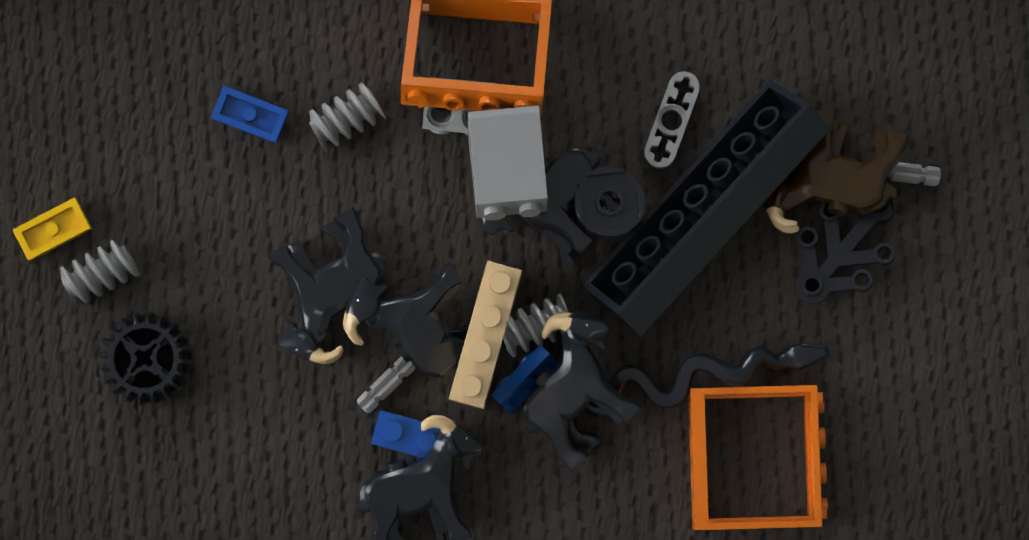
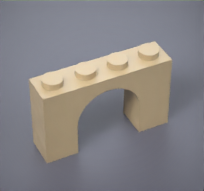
M487 261L449 395L450 401L482 410L485 409L499 351L521 281L522 270Z

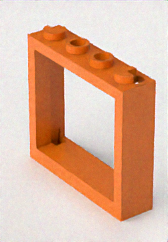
M411 0L401 79V104L415 105L418 108L425 106L446 108L451 111H484L539 105L540 117H542L552 0ZM421 14L539 24L534 86L414 77Z
M817 385L690 388L688 402L693 530L822 527V519H827L828 502L827 498H821V484H826L827 469L826 463H820V449H825L826 438L824 427L819 428L818 413H824L823 392H818ZM803 397L808 516L709 518L705 399Z

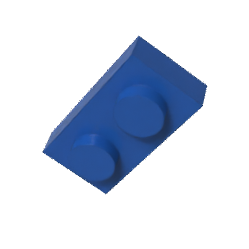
M223 85L211 119L277 144L289 111Z
M540 345L535 351H531L524 356L521 365L510 376L504 377L498 383L496 391L491 396L511 415L528 398L530 391L535 387L532 383L534 378L546 367L552 371L558 365L557 361Z
M380 410L371 444L425 458L441 429L431 428L422 431L421 423L423 421Z

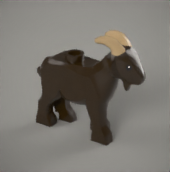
M816 110L830 127V130L808 153L788 185L781 183L764 201L763 206L774 227L783 233L798 232V222L785 219L783 216L812 201L828 205L830 212L841 216H848L849 212L865 215L882 209L890 199L897 198L896 189L888 184L886 180L891 169L899 163L903 151L908 144L909 136L891 130H886V135L874 132L872 141L876 149L875 157L871 161L862 164L856 159L840 155L849 125L834 123L835 115Z

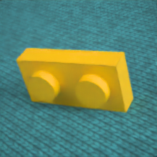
M74 197L12 230L28 261H33L92 230V227L77 198Z

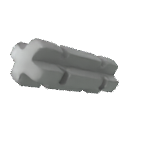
M899 162L891 169L887 177L891 181L913 184L923 182V185L937 186L941 178V169L934 166L922 168V165Z
M401 356L394 363L395 366L392 369L389 367L370 386L371 390L369 392L365 391L357 399L358 405L365 412L371 413L379 405L378 402L380 400H384L403 382L401 379L404 376L408 377L415 370L416 366L411 360L406 363Z

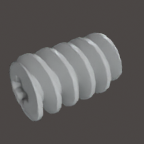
M362 82L358 84V96L350 89L346 91L347 102L336 96L334 97V109L323 103L321 105L322 116L313 109L309 111L311 121L309 124L325 153L328 152L327 140L331 141L335 146H339L340 133L350 140L352 138L351 127L356 128L362 133L364 132V120L375 126L377 125L376 113L386 119L372 91Z
M114 240L109 241L111 249L109 253L101 246L97 247L98 259L96 260L89 253H86L85 266H82L77 260H73L74 271L71 273L65 267H60L63 285L77 308L79 306L77 297L84 303L91 301L90 290L100 297L103 295L102 284L110 290L115 289V277L120 282L126 283L128 282L127 271L135 277L140 276L138 267L124 243L120 247Z
M561 293L556 295L555 306L546 298L543 299L542 311L533 303L530 304L529 316L522 308L517 309V320H514L511 315L509 316L503 341L508 353L513 358L517 356L518 345L526 353L529 352L531 340L538 347L540 345L543 347L542 331L547 320L557 313H569ZM557 330L552 331L548 336L552 343L556 342Z

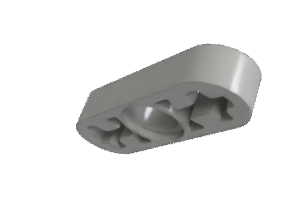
M690 72L676 73L672 76L667 86L644 149L645 161L652 168H667L672 164L700 89L698 79ZM683 79L690 81L689 87L693 89V93L685 94L681 103L688 105L687 110L676 104H667L668 98L675 102L678 89L674 87V84H681ZM668 111L677 112L682 119L681 126L676 130L666 129L662 124L664 113ZM656 130L665 136L677 138L675 143L668 139L665 152L670 154L669 158L663 157L660 162H656L654 160L655 154L650 152L651 147L657 148L662 138L661 136H655Z

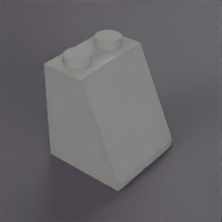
M539 105L468 112V142L477 218L484 217L486 220H500L506 215L520 214L523 217H534L541 212H546L548 196Z

